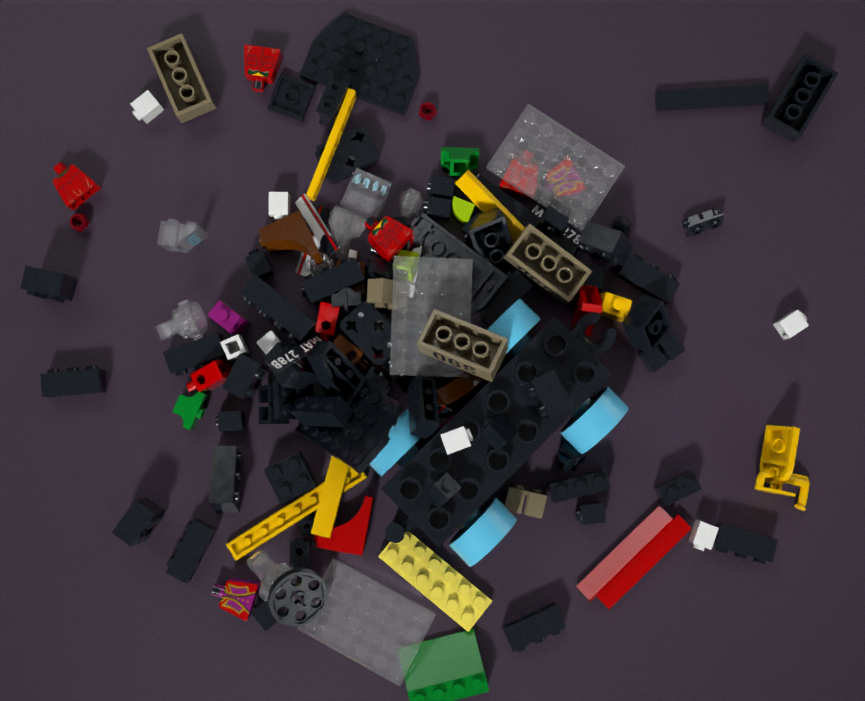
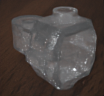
M334 206L330 213L328 224L331 228L330 233L339 248L332 256L338 259L346 256L353 239L361 237L362 232L365 230L366 226L364 224L367 221L365 217L340 206Z
M189 299L178 303L179 307L172 310L171 320L155 326L161 340L179 334L184 339L190 337L195 341L204 337L203 333L208 330V322L203 309L197 302L192 303Z
M258 550L247 559L248 567L262 581L259 594L264 601L268 599V592L273 582L286 571L295 569L292 566L288 567L286 563L275 564L262 550ZM297 576L291 579L292 584H295ZM277 590L275 596L281 597L285 590Z

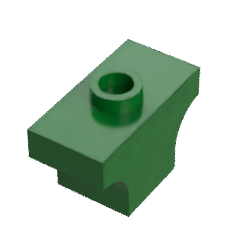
M441 147L440 167L448 169L450 176H462L468 170L478 169L479 148Z
M198 391L192 397L183 394L179 395L172 412L182 417L184 428L188 430L195 429L199 418L202 419L206 410L204 406L209 394Z

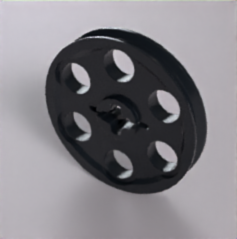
M307 568L291 569L280 575L271 585L267 599L268 607L273 617L279 623L291 627L302 626L313 621L323 611L327 602L328 591L326 584L315 571ZM294 576H300L298 583H291V579ZM312 580H317V581H318V584H317L316 587H314V588H309V587H308L309 583H310ZM277 590H285L281 597L275 596ZM293 592L301 597L303 603L297 598H295ZM320 598V602L317 605H311L312 599ZM287 607V611L284 614H277L279 608ZM305 611L302 618H295L297 612Z

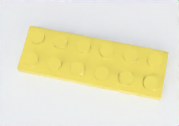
M409 531L404 533L405 537L399 543L389 542L378 557L469 632L491 604L492 600Z

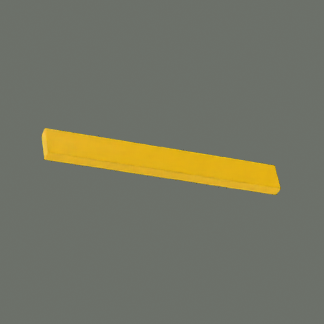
M349 467L343 492L367 478L365 472L363 471L361 474H358ZM324 482L227 543L226 546L234 559H240L317 510Z

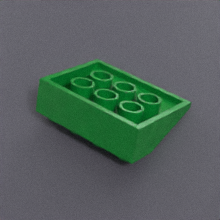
M474 628L470 629L469 632L464 630L398 648L410 701H454L489 692Z

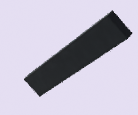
M768 84L655 92L656 111L768 105L770 103Z

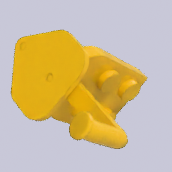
M766 425L760 460V472L756 477L754 489L796 497L795 493L782 491L784 483L799 486L798 501L794 506L801 511H805L810 482L808 477L793 473L800 428ZM765 481L770 483L769 488L764 487Z

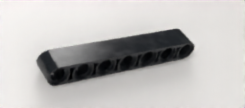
M473 173L524 227L531 224L536 228L541 220L540 217L480 174ZM540 227V229L536 228L573 257L579 251V246L565 235H558L556 237L545 232L543 227Z

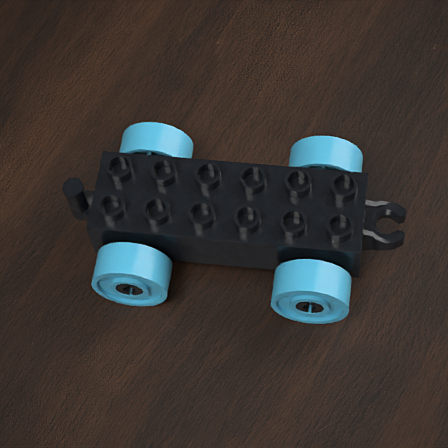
M518 299L487 329L490 332L508 338L509 348L507 352L513 356L496 374L493 382L489 381L421 449L415 444L421 437L410 435L409 411L407 409L397 418L395 427L391 428L388 435L390 437L388 444L370 463L381 477L395 463L401 467L381 488L399 507L394 519L385 529L387 540L391 543H399L405 537L404 533L419 527L439 548L460 527L461 529L448 544L469 567L487 555L510 531L517 518L496 497L487 502L480 510L478 508L570 416L572 418L565 424L560 433L580 454H583L604 438L627 413L629 407L608 386L590 398L612 375L596 357L611 348L616 339V330L610 328L605 331L603 338L599 342L589 341L586 337V329L589 325L595 324L600 319L599 313L591 312L579 318L571 332L554 317L531 339L526 333L540 318L521 299ZM554 369L573 408L552 419H546L539 415L536 409L538 403L535 398L531 399L526 387H528L527 382ZM502 414L518 432L497 452L480 434L486 429L483 425L491 417L496 419ZM464 426L465 430L469 429L473 441H470L471 446L447 455L440 434ZM448 472L461 489L438 509L425 492Z

